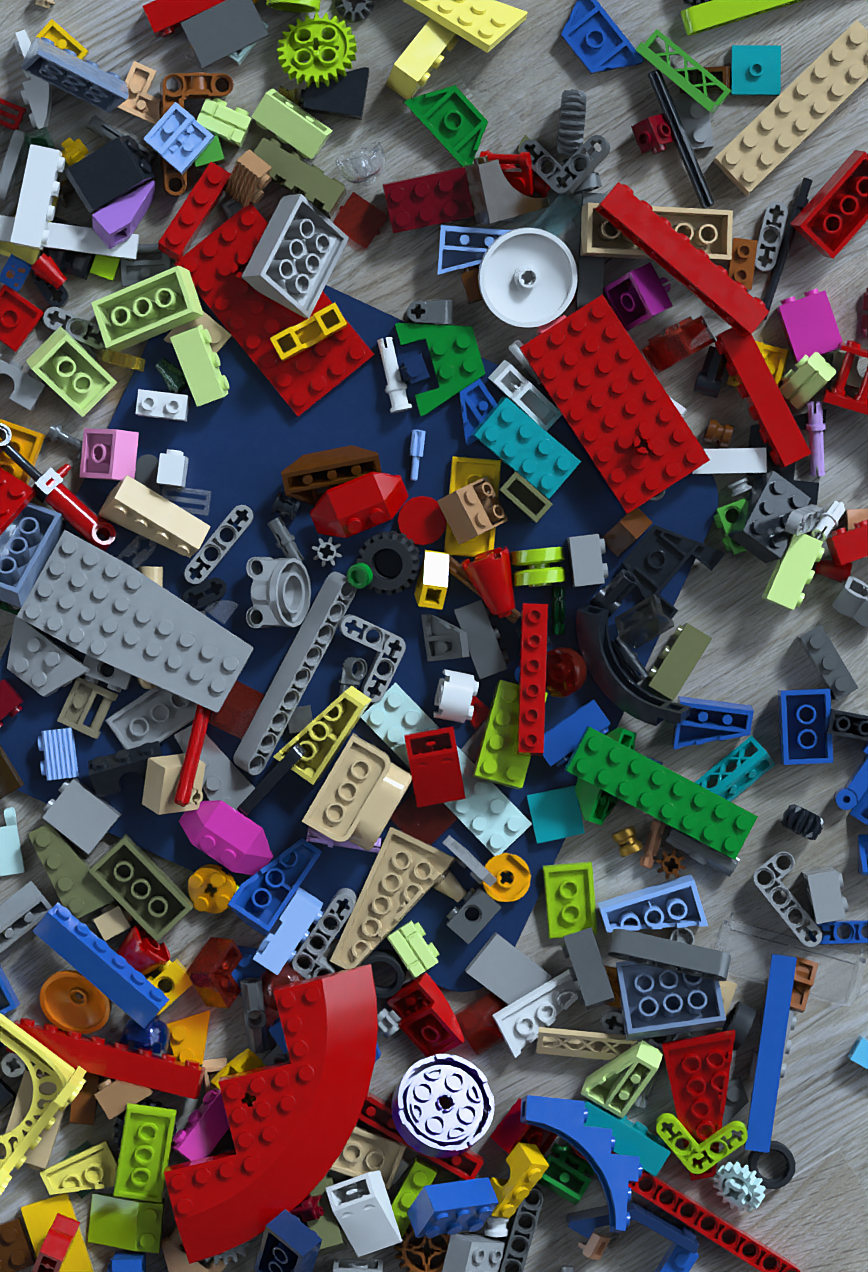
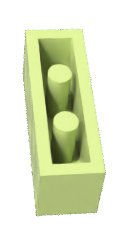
M273 88L265 93L251 116L256 120V124L265 130L269 129L275 133L279 141L284 144L289 143L295 147L296 152L304 158L313 159L317 156L333 131Z
M201 324L171 336V342L196 406L198 407L225 397L228 394L229 383L226 376L221 375L218 367L221 365L217 353L211 349L209 343L212 340L208 330L204 329Z

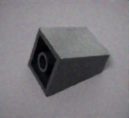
M130 135L117 137L64 170L89 213L107 207L118 198L128 195L155 177L150 163L143 158L137 142Z

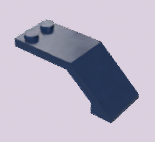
M633 1200L627 1202V1212L630 1213V1221L636 1220L693 1254L696 1253L699 1243L696 1239L697 1236L694 1235V1231L683 1224L679 1227ZM605 1205L568 1213L565 1217L567 1227L589 1239L595 1228L609 1225L608 1206Z

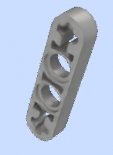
M811 504L793 510L787 520L785 531L796 536L812 531L820 522V516L824 513V508Z
M236 506L187 565L185 578L188 582L200 584L205 581L253 521L254 514L248 506ZM247 510L246 516L249 519L247 522L242 520L237 525L242 527L238 532L234 526L228 524V521L231 519L235 523L238 519L237 511L243 512ZM224 528H230L234 533V538L230 542H224L220 538V532ZM214 547L218 550V558L215 561H208L205 558L204 553L207 548ZM199 557L204 563L211 566L209 570L206 567L202 568L200 571L202 577L200 579H191L192 573L190 569H197L201 563L197 562Z

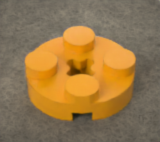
M505 852L493 856L484 866L497 879L491 887L483 881L485 891L494 900L500 902L516 901L528 891L531 879L529 867L518 855ZM510 871L513 881L510 884L508 882L501 883L502 877L500 874Z
M207 864L201 866L188 879V893L194 908L200 912L205 911L213 914L225 911L229 907L228 903L237 891L233 876L230 873L226 874L221 870L222 867L218 865ZM209 884L212 885V888L217 889L214 894L208 890Z

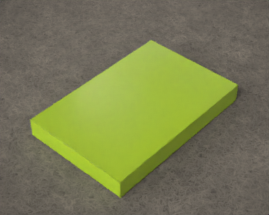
M592 861L543 866L549 939L564 938L563 936L590 927L593 934L598 935Z

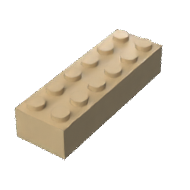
M587 203L582 206L580 256L652 259L595 210L599 203ZM652 206V211L659 217L666 218L676 232L685 234L690 239V244L696 249L705 251L709 255L711 262L725 263L731 260L733 210Z

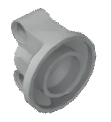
M252 557L249 559L246 571L253 578L251 586L253 607L246 613L248 625L252 628H271L273 626L296 627L300 625L307 616L311 599L310 578L303 563L295 558L273 559L271 557Z

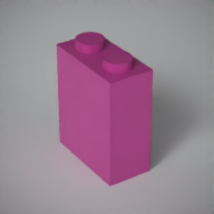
M818 288L805 292V297L798 300L795 299V296L781 301L782 305L776 308L795 364L805 355L810 357L814 352L823 355L840 349V342L843 343L826 291L819 292Z

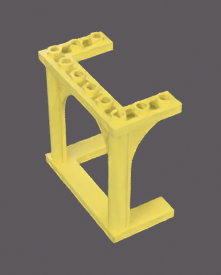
M0 1013V1042L14 1051L24 1061L33 1082V1100L27 1116L16 1128L0 1135V1143L4 1144L6 1148V1157L0 1159L1 1195L12 1178L9 1173L14 1167L19 1169L27 1159L24 1156L25 1152L29 1148L34 1150L42 1139L38 1135L43 1129L48 1131L57 1120L53 1116L58 1109L63 1112L68 1104H71L86 1082L83 1077L87 1071L80 1066L75 1070ZM40 1069L43 1074L46 1072L49 1075H45L39 1078L37 1076V1070ZM44 1082H52L56 1085L57 1090L52 1094H44L40 1091L39 1087ZM40 1099L52 1100L51 1102H45L42 1105L44 1108L38 1106ZM27 1120L32 1121L31 1126L26 1125ZM11 1137L18 1139V1142L15 1141L13 1144L14 1151H12V1146L9 1143Z

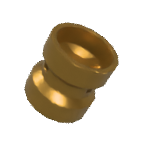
M633 825L612 834L614 842L619 845L618 851L621 858L643 848L641 841L637 840L635 836L636 830Z

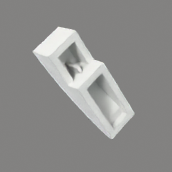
M506 360L488 377L511 401L545 431L562 415L535 386Z

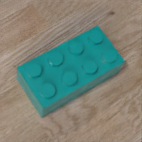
M502 397L471 433L547 499L551 498L581 462L507 397Z

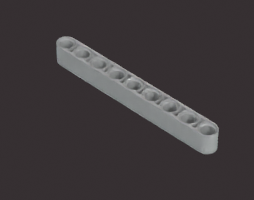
M332 572L326 578L234 754L235 765L251 775H258L265 768L338 628L340 619L345 615L356 594L357 588L353 587L347 577L339 572Z

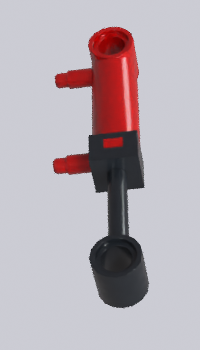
M0 423V438L3 441L0 442V454L5 452L35 481L32 487L36 491L35 497L41 503L46 501L56 512L61 513L62 517L88 543L104 552L108 550L116 537L114 527L107 522V519L101 516L97 517L62 484L63 478L71 470V466L65 464L56 472L50 468L42 475L10 445L11 430L5 424ZM96 534L104 535L106 537V541H101L100 539H98Z

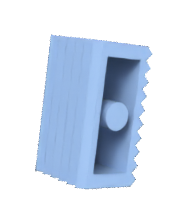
M73 728L41 731L42 736H38L39 751H44L45 760L41 761L42 775H46L47 780L79 776Z

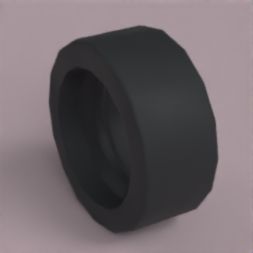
M375 950L362 962L361 966L372 965L374 962H386L395 969L396 979L394 983L387 987L375 985L377 999H387L401 990L406 977V967L396 953L389 950Z
M739 1001L730 1011L721 1032L735 1030L734 1051H737L744 1042L756 1016V1009Z
M771 1141L770 1150L781 1153L785 1158L786 1169L784 1173L775 1179L763 1177L759 1173L757 1163L759 1157L764 1152L751 1151L748 1157V1168L750 1172L756 1171V1178H762L763 1181L760 1185L767 1189H778L792 1180L796 1162L792 1152L784 1144L778 1141Z

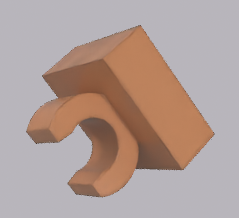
M593 1232L587 1244L578 1242L577 1245L584 1249L582 1253L589 1259L600 1260L611 1238L604 1234Z

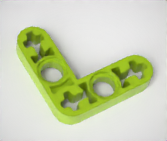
M663 1113L656 1120L658 1135L686 1168L694 1174H701L742 1146L748 1138L745 1124L740 1121H732L698 1144L673 1114ZM663 1122L671 1123L672 1131L675 1133L673 1136L667 1127L663 1128ZM732 1130L740 1131L741 1136H732ZM684 1138L688 1140L689 1145L684 1149L678 1148L675 1145L678 1139ZM715 1142L723 1144L724 1148L721 1152L715 1153L710 1150V1146ZM693 1158H696L697 1160L701 1159L702 1164H693Z

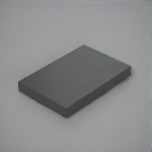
M225 0L181 23L203 69L269 36L252 0Z

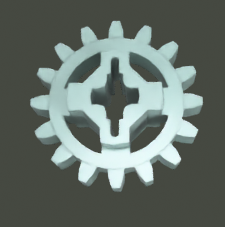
M728 1162L725 1166L722 1165L713 1177L716 1181L713 1187L719 1189L716 1195L723 1196L722 1202H729L731 1209L735 1206L738 1207L739 1212H742L744 1209L748 1212H751L753 1208L756 1210L765 1197L763 1192L766 1188L760 1185L763 1181L762 1178L755 1177L756 1171H748V1165L742 1168L739 1162H736L734 1166L731 1162Z

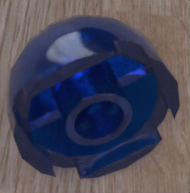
M157 1015L145 1028L130 1018L124 1026L120 1041L127 1044L128 1040L134 1042V1048L136 1049L141 1047L150 1049L156 1054H160L161 1051L167 1054L170 1031L166 1023L159 1020L160 1015Z

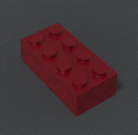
M465 166L382 184L393 233L475 216Z

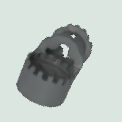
M348 657L344 661L342 678L338 682L340 683L339 696L351 686L357 689V686L360 685L361 679L367 673V664L364 659ZM354 663H357L358 670L354 675L352 672V667Z

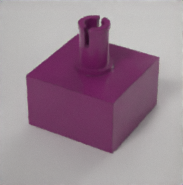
M651 262L628 272L603 288L613 310L626 331L646 323L673 307L667 295V292L671 289V284L662 285L669 280L665 277L659 279Z

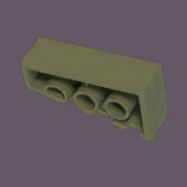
M50 823L28 833L63 907H66L75 918L78 919L116 900L89 872L90 865L88 861L76 850L70 840Z

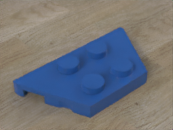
M577 0L561 33V37L590 74L639 65L644 62L641 55L635 50L597 0Z

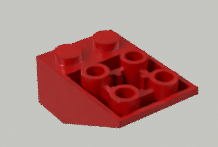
M453 726L404 734L417 807L466 799Z

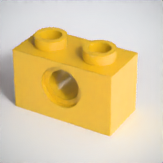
M177 958L173 962L169 960L165 965L159 967L158 970L161 973L154 979L151 975L147 978L152 985L159 988L170 999L157 1015L196 981ZM160 980H170L172 989L169 991L162 990L159 986Z

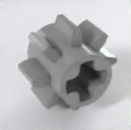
M332 537L325 543L319 538L321 545L319 547H312L318 553L313 559H322L321 564L323 567L326 565V561H330L334 566L335 561L333 559L335 556L342 557L336 551L341 544H336L335 546L331 544ZM330 545V550L334 551V554L324 559V554L320 550Z
M383 1008L377 1013V1036L380 1037L383 1034L386 1038H389L400 1028L397 1023L400 1017L393 1009L388 1012Z

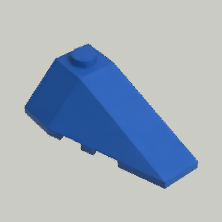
M301 838L276 859L260 869L255 875L243 882L228 903V906L245 924L266 936L322 851Z

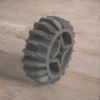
M571 89L564 90L562 93L557 136V152L559 155L572 157L583 145L587 102L585 92Z

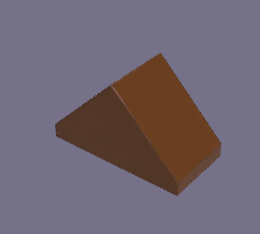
M637 507L626 514L601 539L604 538L605 545L618 557L653 522Z

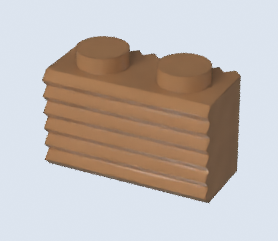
M250 149L237 159L224 189L225 193H228V196H232V199H236V202H239L243 207L248 206L250 203L257 204L264 196L262 190L271 180L269 173L272 167Z

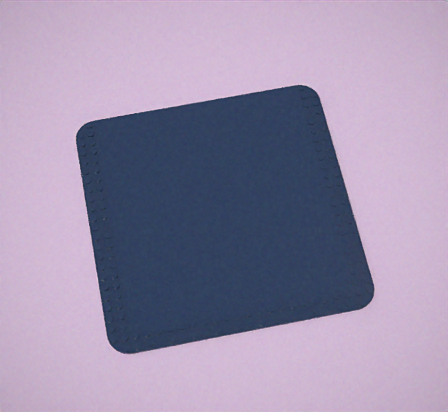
M325 285L323 292L332 303H336L341 314L374 353V356L299 417L233 336L217 353L221 364L218 366L221 375H225L229 383L228 394L225 397L197 407L173 344L164 341V338L171 331L169 330L148 340L107 428L139 433L136 462L141 456L146 454L153 455L159 460L160 453L166 454L167 449L182 451L183 456L188 458L185 488L160 485V495L211 526L199 550L189 558L108 520L107 522L116 531V537L108 550L105 551L137 571L139 566L163 567V588L181 600L185 591L198 585L188 582L185 578V569L236 506L246 505L253 511L254 518L252 523L206 578L208 580L216 577L224 580L227 585L225 596L198 609L199 612L206 611L208 618L254 648L220 711L215 712L211 710L206 734L234 765V754L303 624L302 622L296 627L273 626L271 628H252L246 621V613L253 607L251 600L253 578L246 571L248 560L252 557L286 558L281 548L277 547L276 544L278 542L267 524L280 517L281 513L271 514L279 491H282V496L287 497L281 471L304 454L353 445L377 452L382 473L401 476L409 495L404 502L405 504L414 497H431L437 501L449 495L452 456L501 460L479 440H476L469 446L465 443L459 392L425 416H420L415 395L439 388L426 339L401 346L395 324L407 322ZM197 293L202 311L228 331ZM386 337L393 338L392 341L398 364L403 363V360L422 354L430 376L429 380L405 389L408 403L412 405V409L398 413L390 412L392 408L390 396L385 391L388 383L377 340L383 338L385 348H387ZM481 357L485 375L480 379L495 402L498 403L502 397L507 396L488 377L499 365ZM399 368L402 382H405L401 370ZM527 379L557 408L544 386ZM138 389L188 395L190 399L187 422L136 415ZM561 415L546 432L581 462L551 498L548 499L553 505L537 523H534L499 491L498 500L508 521L496 526L494 549L501 547L503 550L504 547H508L510 554V552L551 547L564 548L565 559L562 562L550 563V568H565L567 581L554 582L548 586L529 587V585L513 586L515 609L521 613L523 603L548 604L547 635L551 642L547 644L549 649L546 653L545 692L548 694L545 702L544 733L594 699L611 723L607 726L609 731L604 734L606 735L617 729L624 711L602 692L585 665L577 638V610L586 604L592 605L590 600L603 586L606 587L622 569L626 570L622 562L653 525L703 543L713 523V515L717 513L718 489L712 474H692L691 472L665 490L664 496L659 501L648 500L640 505L638 508L653 523L618 557L605 545L606 553L601 554L602 564L607 563L608 578H604L605 583L573 587L567 538L599 534L601 539L626 515V512L563 415ZM411 430L425 431L423 457L419 459L418 478L416 481L410 480L412 456H410ZM502 460L499 490L515 473ZM84 478L76 497L98 517L110 491L120 481ZM302 501L294 521L290 520L288 516L282 517L287 530L295 537L294 542L304 558L301 562L306 567L310 578L311 599L308 612L328 575L332 572H339L347 577L348 569L356 564L360 548L364 546L368 539L384 531H397L398 534H401L398 524L401 508L391 520L348 538L318 534L310 516V511L315 506ZM238 510L236 513L238 519L235 523L230 519L228 524L234 526L239 532L242 527L237 525L242 520L248 521L249 518L246 516L248 511L244 510L241 512ZM66 520L64 521L66 531L87 542ZM224 528L220 532V538L224 542H230L234 538V533L230 528ZM446 528L442 536L433 543L426 545L414 544L420 551L418 554L421 557V563L425 550L444 552ZM96 534L98 539H100L101 541H106V537L104 535ZM332 537L331 544L334 546L341 544L336 551L342 557L335 556L333 559L335 561L334 566L330 561H326V565L323 567L321 564L322 559H313L318 553L312 547H319L321 545L319 538L325 543ZM330 545L320 550L324 554V559L334 554V551L330 550ZM214 547L207 548L204 553L205 558L208 561H215L218 558V550ZM386 548L379 551L376 555V566L383 575L394 577L401 572L403 562L396 551ZM450 555L452 558H454V559H455L457 562H459L460 564H461V562H463L464 560H466V559H468V558H469L470 563H471V562L475 561V558H476V557ZM692 555L659 593L673 606L696 559ZM199 557L197 562L201 563L197 569H190L192 573L191 579H200L202 577L200 574L202 568L206 567L209 570L211 566L204 563ZM511 565L512 574L515 571L527 570L526 566ZM449 571L448 588L442 610L418 606L414 593L419 573L416 580L402 592L393 593L392 595H387L386 593L378 594L376 590L367 588L368 585L362 589H357L345 615H354L401 637L406 645L405 652L387 690L397 683L439 728L453 726L456 745L461 750L477 729L472 726L470 720L459 723L434 717V711L438 712L439 706L434 705L439 679H445L446 676L442 671L446 669L474 675V680L479 682L476 697L490 709L495 687L499 680L519 685L515 679L514 672L520 666V638L514 629L521 626V616L515 623L510 622L505 617L499 618L498 615H493V617L489 618L491 626H497L501 636V640L497 641L500 650H506L510 663L506 664V670L479 679L470 652L469 657L427 661L421 615L432 614L460 628L454 612L455 609L482 600L483 604H485L481 597ZM214 581L211 583L212 588L205 591L207 595L210 593L219 595L221 594L220 589L223 587ZM635 586L622 600V604L608 618L610 642L622 635L631 650L637 652L639 655L637 658L645 668L664 627L660 625L638 587ZM552 587L565 588V597H563V601H565V620H563L565 633L560 635L552 634ZM191 592L187 602L197 606V600L204 597L203 593L194 595ZM354 620L351 623L346 622L347 632L352 629L361 633L362 629L353 624ZM338 626L297 707L310 705L314 720L339 697L340 683L338 682L342 678L344 661L348 657L362 658L367 664L368 673L378 651L343 635ZM372 629L367 632L366 640L369 643H374L378 639V632ZM40 630L81 663L84 662L85 653ZM10 638L0 659V681L6 679L25 702L20 705L23 709L13 718L8 715L1 721L4 725L0 728V745L25 784L17 790L48 804L52 798L56 801L61 795V792L58 790L67 779L72 781L74 778H77L96 793L89 776L88 761L99 756L114 754L124 749L105 720L150 689L141 687L137 677L134 675L127 690L122 689L121 692L107 688L108 683L99 680L97 685L118 694L116 701L112 702L101 725L99 738L95 739L73 729L79 776L47 780V776L42 775L41 761L45 759L44 751H39L38 736H42L41 731L71 728L58 722L57 719L76 678L65 687L58 688L55 693L48 697H43L7 669L11 644ZM397 640L394 643H389L388 646L391 648L389 655L384 653L382 657H386L391 661L394 660L390 655L394 649H399V646L396 644ZM614 651L615 656H616L618 662L620 663V662H621V659L619 658V656H618V655L616 654V652ZM387 662L379 663L377 666L378 674L385 675L388 673L389 664ZM104 663L102 673L108 677L113 675L114 666ZM354 663L352 667V672L354 675L358 670L357 663ZM621 665L627 675L636 683V680L626 666ZM373 675L372 679L376 680L374 687H368L369 697L372 694L377 695L376 684L378 681L383 684L384 680ZM365 677L361 679L360 685L357 686V690L360 692ZM97 694L84 725L91 726L104 696ZM370 702L369 705H368V707H367L366 710L364 711V713H365L375 702ZM361 717L323 776L314 785L290 769L246 816L263 828L270 851L273 854L270 862L301 838L307 839L309 825L303 823L302 820L353 733L385 752L392 763L411 773L410 768ZM194 720L160 742L164 756L184 754L174 735L193 725ZM287 724L265 768L260 774L251 775L237 765L235 766L256 788L280 762L273 756L300 732L290 733L289 725ZM574 750L567 755L569 759L559 767L555 764L550 766L543 755L531 756L523 788L520 790L496 783L493 784L532 823L527 795L571 785L576 786L578 777L564 770ZM136 772L125 773L120 778L121 791L101 797L122 814L108 831L109 833L119 838L126 833L139 847L193 872H196L203 865H218L222 867L221 870L226 874L230 873L239 886L253 876L232 872L192 845L179 823L185 811L158 815L144 806L142 800L145 783L140 774ZM412 781L379 836L381 838V849L390 827H393L456 857L442 843L450 835L465 847L483 866L494 856L444 803L417 807ZM202 788V801H209L205 791ZM532 823L503 852L518 855L527 863L531 875L530 887L526 894L516 901L500 902L495 900L501 905V909L470 944H467L446 925V922L449 920L446 917L447 914L455 906L460 908L465 900L462 898L459 902H456L449 896L434 889L433 886L389 934L410 920L414 924L419 922L426 933L423 936L427 944L432 942L440 954L436 957L438 963L425 971L436 985L458 992H469L485 987L466 973L465 969L495 932L514 947L516 946L544 886L543 866L554 865L566 838L537 844ZM309 841L310 844L321 850L322 853L299 887L323 902L322 912H324L336 892L342 888H349L355 892L357 902L378 853L334 845L331 848L328 847V844ZM455 860L448 868L467 892L471 888L476 890L478 886L485 891L483 882L479 884L470 875L472 870L468 866L464 869ZM510 871L500 874L502 877L501 883L508 882L510 884L513 881ZM344 899L341 901L338 909L341 911L349 900ZM470 907L465 911V916L469 920H474L479 916V911L475 907ZM350 916L345 921V923L343 924L335 938L340 940ZM332 917L325 919L326 923L330 926L337 924V921ZM387 936L373 950H389L397 954Z

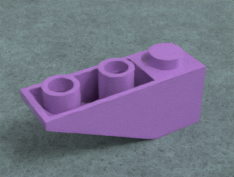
M152 180L128 195L118 198L107 207L98 209L92 215L93 230L109 249L132 236L155 199V182Z

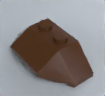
M350 445L304 454L281 471L286 496L294 497L302 502L316 506L326 490L370 472L382 473L377 452Z

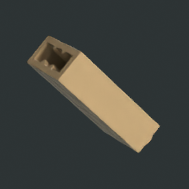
M28 1068L24 1071L5 1133L16 1128L25 1119L30 1110L33 1100V1082ZM37 1070L39 1078L49 1075L46 1072L43 1074L41 1070ZM44 1082L40 1085L39 1089L44 1094H52L57 1090V1087L52 1082ZM40 1099L38 1101V1106L40 1108H44L42 1105L45 1102H51L52 1100ZM66 1108L63 1112L58 1109L53 1116L57 1120L48 1131L43 1129L38 1135L42 1139L35 1149L31 1150L29 1148L25 1152L24 1156L27 1157L25 1163H28L27 1167L41 1170V1168L46 1169L49 1165ZM27 1120L26 1125L31 1126L32 1121ZM11 1137L9 1139V1143L12 1146V1151H14V1142H18V1139L16 1137ZM2 1144L0 1148V1155L4 1156L5 1158L6 1148L4 1144Z

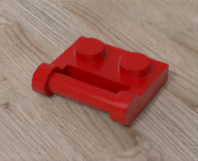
M481 151L480 157L488 156V160L498 159L499 164H520L521 168H501L507 181L523 195H532L534 193L530 152L491 154L489 151Z

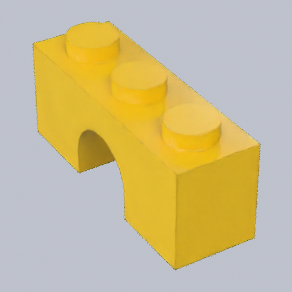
M334 302L300 324L291 326L276 334L270 340L284 362L347 327V323Z
M518 1142L506 1158V1162L510 1167L509 1180L490 1179L499 1202L492 1211L491 1216L510 1218L522 1201L529 1195V1192L538 1180L542 1178L549 1165L537 1145Z

